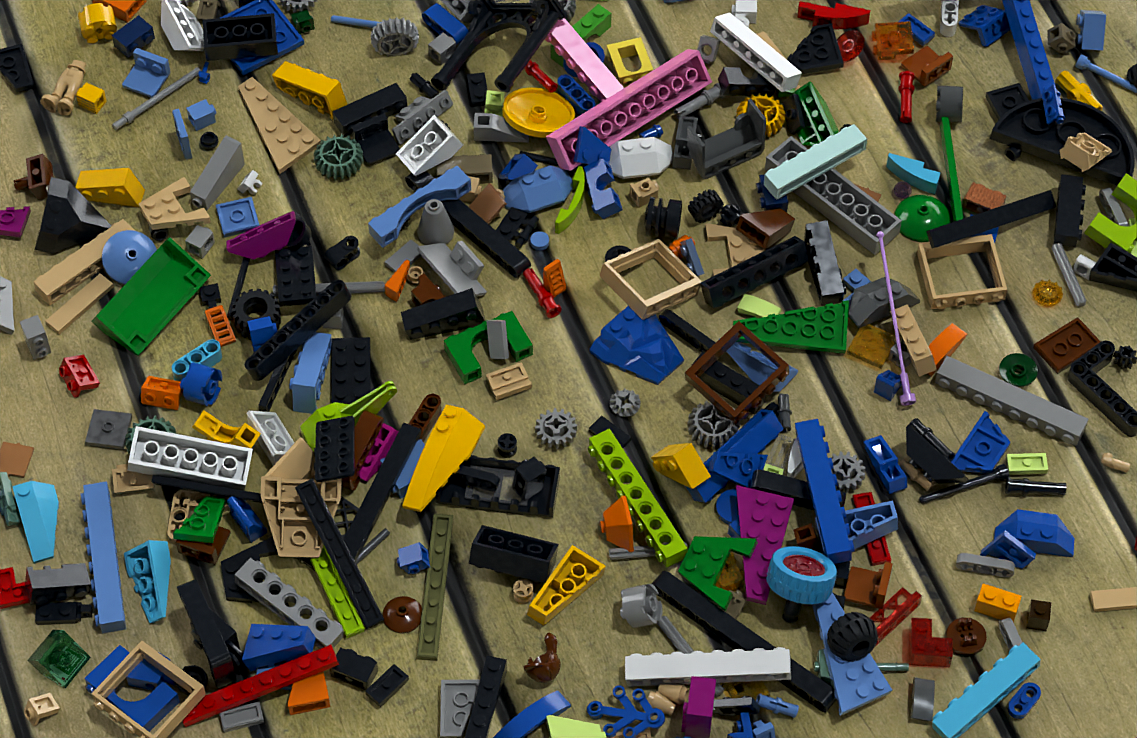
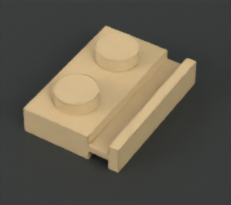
M522 362L486 374V380L496 400L532 388V383Z

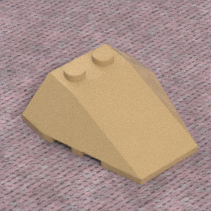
M261 476V499L279 557L319 558L324 544L295 489L296 486L308 480ZM341 479L319 483L314 480L334 519L341 500Z

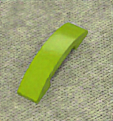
M580 165L573 178V190L576 192L568 210L561 208L555 221V233L560 234L569 227L582 207L585 193V176L583 167Z

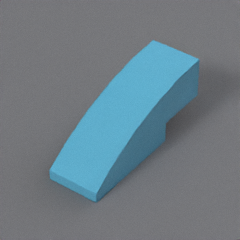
M891 153L888 154L886 167L893 174L911 186L935 195L940 172L925 169L924 162Z

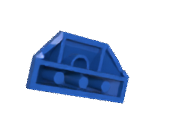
M1017 509L995 527L994 539L1006 530L1033 552L1073 557L1075 538L1057 514Z

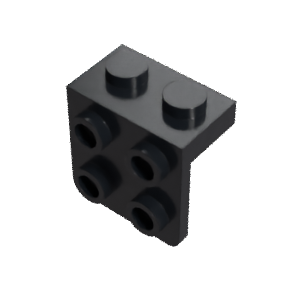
M385 113L374 116L364 122H359L351 127L352 138L360 144L363 158L368 165L394 156L400 150L388 129V118Z

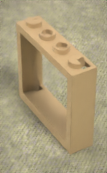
M992 234L966 237L933 249L930 242L919 243L917 257L931 309H944L953 306L962 307L969 304L978 305L985 302L1005 300L1007 286ZM986 251L996 288L936 295L927 259Z
M660 239L648 242L644 246L634 248L630 252L607 260V262L603 263L599 275L642 320L698 295L701 287L700 283L702 282ZM651 258H655L681 285L644 300L618 273Z
M141 641L91 693L94 700L93 704L97 709L108 712L109 717L114 722L118 723L120 721L130 734L135 733L140 738H167L206 695L204 686L144 641ZM143 659L191 693L154 734H151L106 700L113 690Z

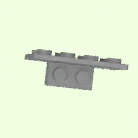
M458 241L452 251L445 243L418 246L417 251L421 254L422 258L429 263L454 294L471 288L476 296H483L487 293L477 281L484 265L463 241Z

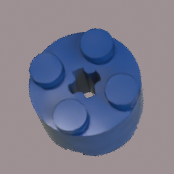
M192 362L186 378H182L180 383L184 398L205 406L214 404L221 390L218 387L219 381L222 382V373L219 369Z

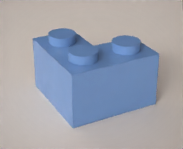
M1080 10V14H1077L1076 25L1081 29V34L1077 35V45L1081 49L1103 50L1106 24L1105 13L1102 11Z

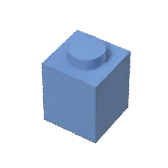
M206 99L186 108L188 119L196 131L216 123V110L212 104L209 105Z

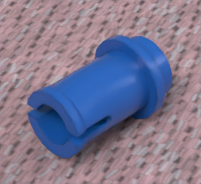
M654 124L652 128L639 133V137L660 138L663 135V130L659 124Z

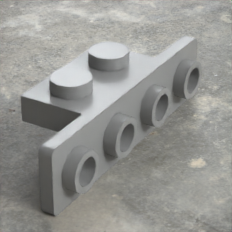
M443 90L432 99L423 96L417 97L412 104L400 110V113L395 116L399 124L392 129L398 144L404 143L420 130L419 127L423 126L425 121L427 123L433 115L438 117L453 105L448 91Z

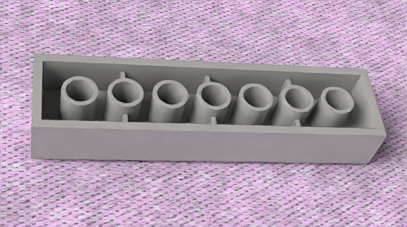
M790 136L766 157L765 170L774 169L784 161H789L796 157L798 153L805 152L808 149ZM834 168L793 190L795 194L874 255L881 250L879 238L876 236L877 232L882 231L884 233V247L900 233L902 220Z

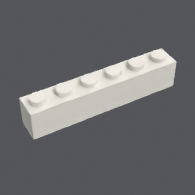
M726 13L714 18L710 32L777 89L784 92L797 87L802 72L734 15Z

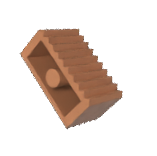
M973 182L964 197L962 207L979 214L1005 205L1007 196L1003 195L1000 191H993L982 184H975Z

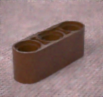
M428 394L409 422V425L422 430L418 440L421 439L423 442L442 412L441 398L437 394Z

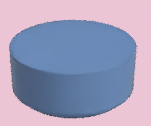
M544 232L532 234L530 238L532 248L539 251L546 249L549 245L548 235Z

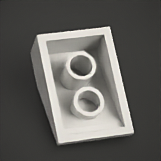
M433 115L396 155L417 176L450 159L463 144L442 121Z

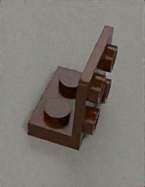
M218 526L213 543L177 539L178 552L215 565L231 532L229 529Z

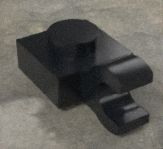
M218 283L200 287L203 306L209 305L210 309L216 307V303H221Z

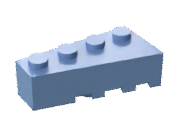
M315 332L302 344L303 351H300L298 355L299 364L295 365L294 378L290 379L289 389L292 390L293 411L313 414L317 410L316 400L320 399L321 384L324 383L325 369H327L332 350L331 334Z
M893 500L845 511L846 518L844 523L849 524L850 535H848V539L853 540L854 549L898 530V517ZM815 517L816 532L822 554L825 555L817 518Z

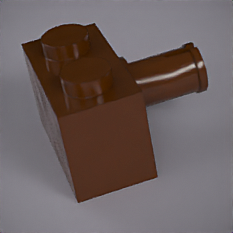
M42 153L26 158L28 176L14 180V186L17 191L29 187V190L38 200L47 197L46 187L49 185L50 178L54 177L52 163Z

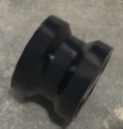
M505 433L498 438V452L502 457L510 458L517 452V439L512 434Z

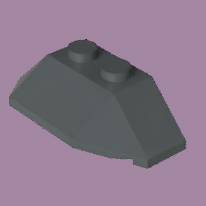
M885 277L854 289L848 316L858 328L891 315ZM890 279L895 309L907 304L911 307L920 303V299L909 287Z

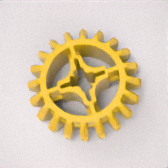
M759 93L757 97L752 94L750 98L746 97L744 101H741L737 108L736 118L738 115L747 112L748 100L752 99L766 117L765 135L770 138L771 133L776 135L778 131H781L782 125L785 123V111L783 105H780L779 100L774 101L773 96L768 98L767 94L761 96Z

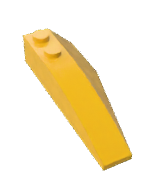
M451 405L444 407L415 467L402 504L403 508L422 512L436 496V491L440 487H444L452 473L455 474L460 469L459 465L464 460L467 461L485 429V425L464 408Z

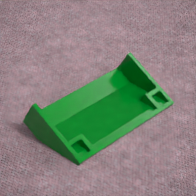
M169 237L91 322L104 334L138 356L207 281L211 274Z

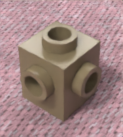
M1063 23L1047 30L1048 45L1060 54L1075 47L1076 35L1073 30L1066 27Z

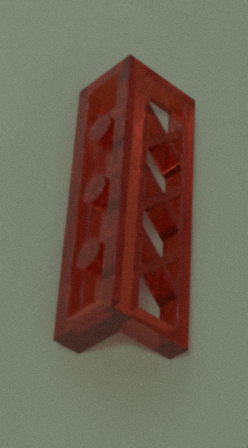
M902 587L884 604L883 609H878L870 617L873 622H882L876 628L878 634L876 646L920 606L922 599L920 593L915 591L913 594H910ZM903 595L907 598L901 605H898L897 599ZM885 610H895L887 618H884Z

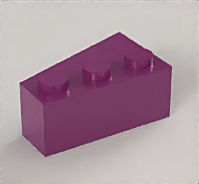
M691 676L688 702H684L681 732L685 733V737L710 738L716 679Z

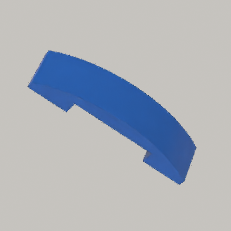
M559 691L550 693L520 712L493 738H524L546 722V716H559L570 708L571 704Z

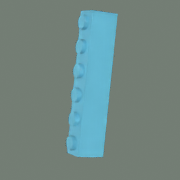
M1024 642L1019 646L1015 645L1010 649L1007 657L1004 659L1000 658L995 662L994 668L991 671H985L978 678L979 681L975 685H969L963 691L964 694L960 698H954L944 712L939 711L933 717L932 728L942 738H959L1038 669L1041 659Z

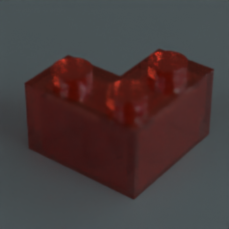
M911 618L909 626V665L950 667L953 657L952 638L932 637V619Z

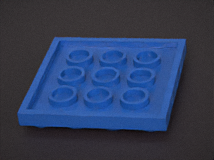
M254 0L221 17L274 13L278 55L231 59L242 75L304 45V39L273 0Z

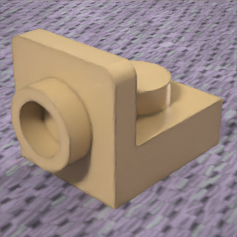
M51 693L28 699L24 715L32 726H36L40 718L58 713L60 707Z

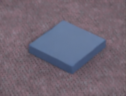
M175 109L172 113L184 158L186 160L191 159L192 154L180 110Z
M252 197L216 205L224 238L242 234L259 226Z

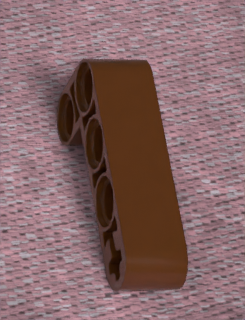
M366 410L361 414L355 426V474L352 477L341 478L342 487L351 491L356 490L360 482L359 470L382 428L383 417Z

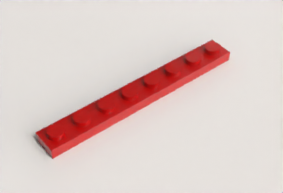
M328 645L205 695L182 720L185 727L339 665L333 646Z

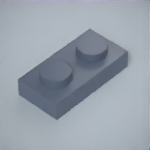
M692 238L680 242L682 245L680 246L681 253L688 262L686 266L696 276L705 274Z

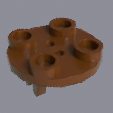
M962 617L956 619L949 624L946 631L948 645L957 655H973L981 652L987 640L983 625L972 618Z

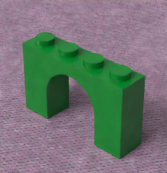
M513 311L502 313L498 317L491 319L506 321L508 350L515 362L533 355V344ZM486 321L473 328H467L464 332L457 335H451L444 340V350L464 385L482 377L481 366L472 350L481 341L488 340Z

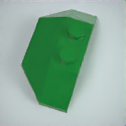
M811 81L795 91V94L799 96L805 122V128L797 133L802 145L812 147L814 144H819L826 140L827 137L839 132L827 103Z

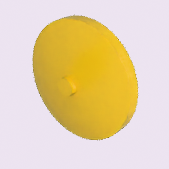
M521 88L507 95L502 108L503 117L511 127L526 135L546 138L547 135L575 118L574 108L566 98L555 92L549 93L547 89Z

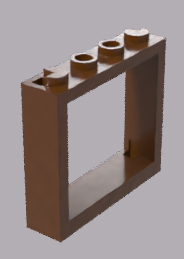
M738 321L685 372V380L736 425L743 418L746 419L749 414L748 412L752 408H757L766 395L772 394L780 381H785V378L789 375V364ZM743 336L775 364L778 369L734 410L699 377Z

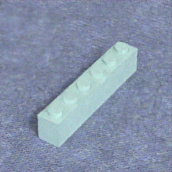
M855 124L845 127L839 133L827 137L823 142L814 144L805 152L798 153L796 157L789 161L786 160L780 166L768 170L764 175V186L777 200L866 150L867 138Z

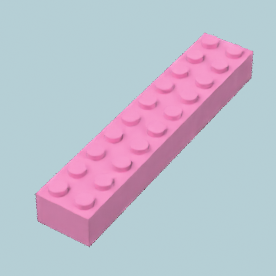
M685 50L547 135V141L559 167L571 171L582 164L574 162L580 126L586 127L609 147L712 83L699 50Z

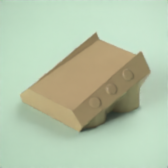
M1085 132L1078 133L1076 137H1068L1064 147L1060 149L1061 159L1065 158L1079 167L1082 172L1090 169L1112 153V149Z

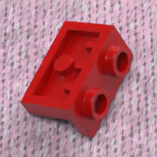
M85 355L63 358L59 367V374L63 377L68 390L74 398L79 396L81 390L98 388L100 382Z

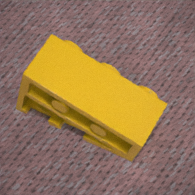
M130 168L80 171L75 187L89 201L139 207L145 189Z
M692 443L668 445L651 457L653 467L657 472L691 489H694L711 477Z

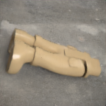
M73 60L72 64H68L67 68L58 78L53 93L42 96L40 102L45 109L52 113H55L58 109L61 115H69L72 112L74 99L83 81L86 63Z

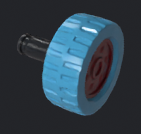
M789 546L775 551L768 567L766 579L769 587L776 594L787 599L782 615L783 620L791 624L796 623L802 604H818L826 601L832 594L837 569L829 558L812 549Z

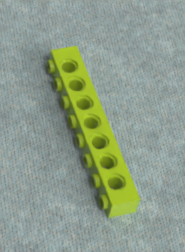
M608 429L590 437L589 454L598 461L597 465L600 471L605 472L607 475V481L611 487L614 486L618 499L621 496H626L630 515L636 520L635 523L640 532L643 531L648 546L653 547L656 551L657 560L660 563L663 562L666 568L682 561L687 553V546L612 431Z

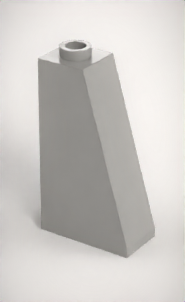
M227 135L223 138L190 191L191 201L196 207L208 210L245 165L241 142Z

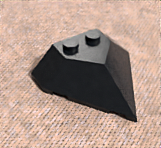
M51 177L34 250L54 254L94 239L112 225L70 181Z

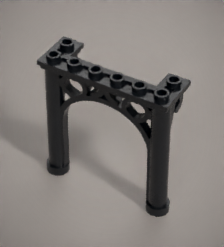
M470 0L468 11L470 15L474 16L468 29L469 32L441 70L433 76L431 83L438 90H446L450 85V81L481 41L500 30L522 28L527 31L524 43L504 71L494 81L495 86L500 91L510 92L514 86V81L558 20L568 17L567 13L558 0H534L532 3H495L494 0Z

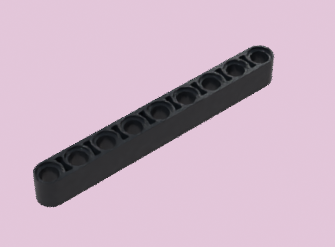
M427 171L417 176L410 173L405 177L407 185L414 192L435 179ZM460 199L441 201L452 224L514 278H518L526 269L531 267L530 260Z

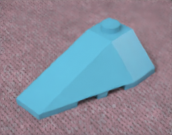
M29 481L12 486L34 564L54 558L57 511L59 509V501L54 485Z
M148 540L125 552L124 558L128 576L133 578L135 582L134 589L142 598L141 605L149 623H154L166 617L171 558L168 541Z

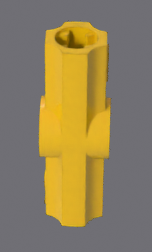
M1064 70L1059 74L1055 82L1067 93L1068 99L1086 103L1102 111L1103 106L1091 95V90L1087 84H1080L1068 71Z

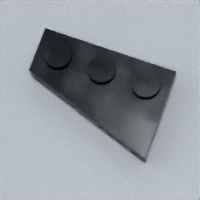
M18 44L0 49V72L14 90L18 93L34 89L23 45Z

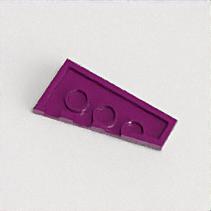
M24 206L23 209L16 210L14 207H6V210H0V235L21 238L31 213L30 206Z

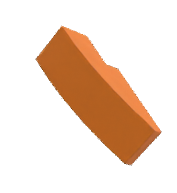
M953 323L941 332L928 346L933 355L936 369L941 366L946 356L950 357L968 335ZM937 370L927 373V375L932 377Z

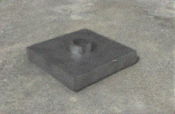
M94 409L85 440L86 446L124 450L125 436L128 434V428L131 425L132 414Z

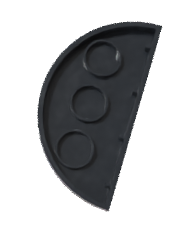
M1040 98L1013 107L997 121L991 132V140L1010 147H1016L1041 159L1051 161L1116 186L1126 173L1131 177L1134 174V152L1123 129L1101 110L1077 100L1060 98L1062 104L1060 108L1063 109L1065 116L1064 122L1061 124H1057L1056 121L1047 124L1043 99ZM1085 132L1112 149V153L1090 169L1082 172L1079 167L1065 158L1061 159L1060 149L1064 147L1068 137H1076L1078 133Z

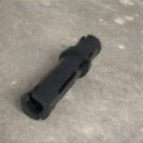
M918 418L913 419L909 423L912 428L950 462L955 458V453L933 434L931 428L926 427Z

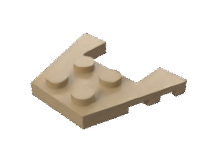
M185 177L139 203L140 211L152 230L176 227V224L186 223L187 226L201 221L204 224L211 223L210 216L205 208L185 213L176 199L177 196L191 191V187Z
M709 223L705 224L707 242L727 240L731 267L765 251L737 231L736 228ZM729 268L714 269V270H713V276H715V275H717V274H719V273H721V272H723V271H725V270H727V269H729Z

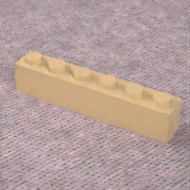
M124 219L114 223L105 232L98 234L95 239L84 244L79 250L67 256L59 264L54 265L48 272L37 277L33 281L36 292L49 305H52L104 268L102 264V251L110 237L121 231L135 230Z

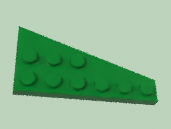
M849 300L842 301L839 304L830 303L817 308L813 306L786 311L784 314L779 315L770 314L768 317L733 321V326L740 321L762 342L769 346L845 354ZM741 336L736 341L741 343H750L743 336Z

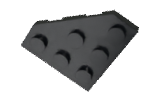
M832 23L814 26L810 30V34L797 46L796 51L787 58V61L801 71L802 74L843 68L844 62Z

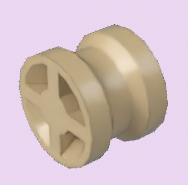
M527 579L516 581L513 587L514 599L520 604H528L534 596L533 584Z

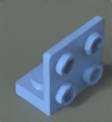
M136 48L133 52L135 65L122 83V86L152 98L157 94L171 73L169 62L166 58Z

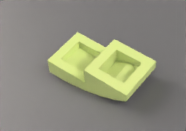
M487 90L484 113H493L503 117L502 108L505 92Z
M744 294L737 307L738 313L755 316L756 318L768 317L770 314L779 315L781 313V308L748 294Z

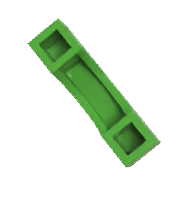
M597 4L572 27L584 41L594 34L600 37L611 27L612 13ZM551 44V59L564 68V58L555 52L554 46Z

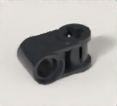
M355 236L345 237L336 245L330 247L325 252L324 258L336 270L343 269L347 264L360 256L358 239Z

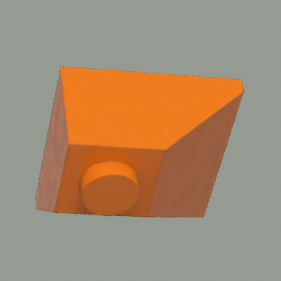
M621 496L603 512V521H600L601 533H605L607 541L628 550V552H634L632 519L626 496Z

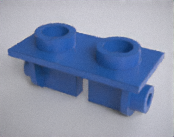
M1053 84L1041 93L1047 124L1053 121L1061 124L1064 122L1065 116L1063 109L1060 108L1062 105L1060 92Z

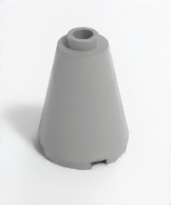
M437 199L426 202L417 228L418 238L424 245L445 243L447 245L454 236V226L443 203Z

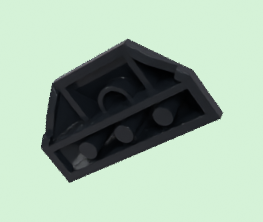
M909 424L906 426V454L910 458L908 462L916 469L920 467L925 471L923 475L930 482L934 480L938 484L966 483L969 480L965 474Z

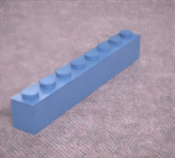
M107 481L83 485L84 493H81L82 505H86V510H83L84 522H88V527H85L86 539L90 540V544H87L88 556L92 557V561L89 562L90 574H94V579H91L92 591H96V597H93L94 609L98 608V614L95 615L96 627L100 626L102 633L126 630L109 487Z

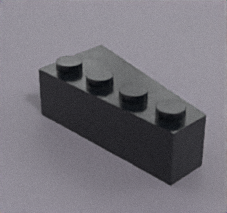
M472 288L401 312L405 332L410 340L473 328L486 321L482 305Z

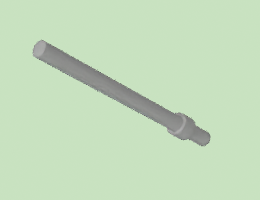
M195 68L131 112L128 111L123 114L122 118L112 124V127L117 130L126 123L129 124L134 121L135 117L198 76L199 71H201L200 68Z

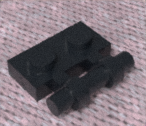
M511 207L496 231L510 243L516 240L515 245L521 248L529 240L530 233L536 229L539 218L533 216L531 220H527V213ZM521 227L524 228L523 232L519 233Z

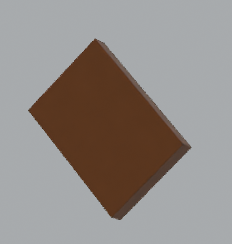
M1077 317L1036 342L1033 348L1059 374L1101 341Z

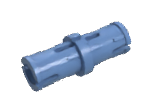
M758 694L756 702L760 707L772 710V713H781L793 718L797 716L798 705L784 702L782 698L777 697L775 699L762 694Z

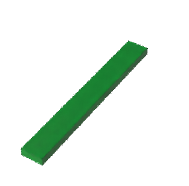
M942 117L940 133L953 222L964 218L950 122L948 117Z

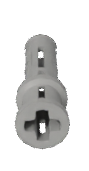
M716 83L709 90L702 91L699 97L675 109L674 114L678 113L676 115L677 119L680 116H687L704 105H712L713 101L718 98H724L725 95L722 94L719 83Z

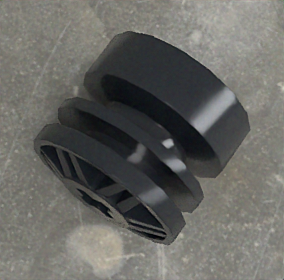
M650 197L644 221L646 235L651 236L652 228H655V237H658L660 230L664 229L665 238L678 239L682 200L670 199L668 206L664 207L663 198H660L658 206H655L656 198Z

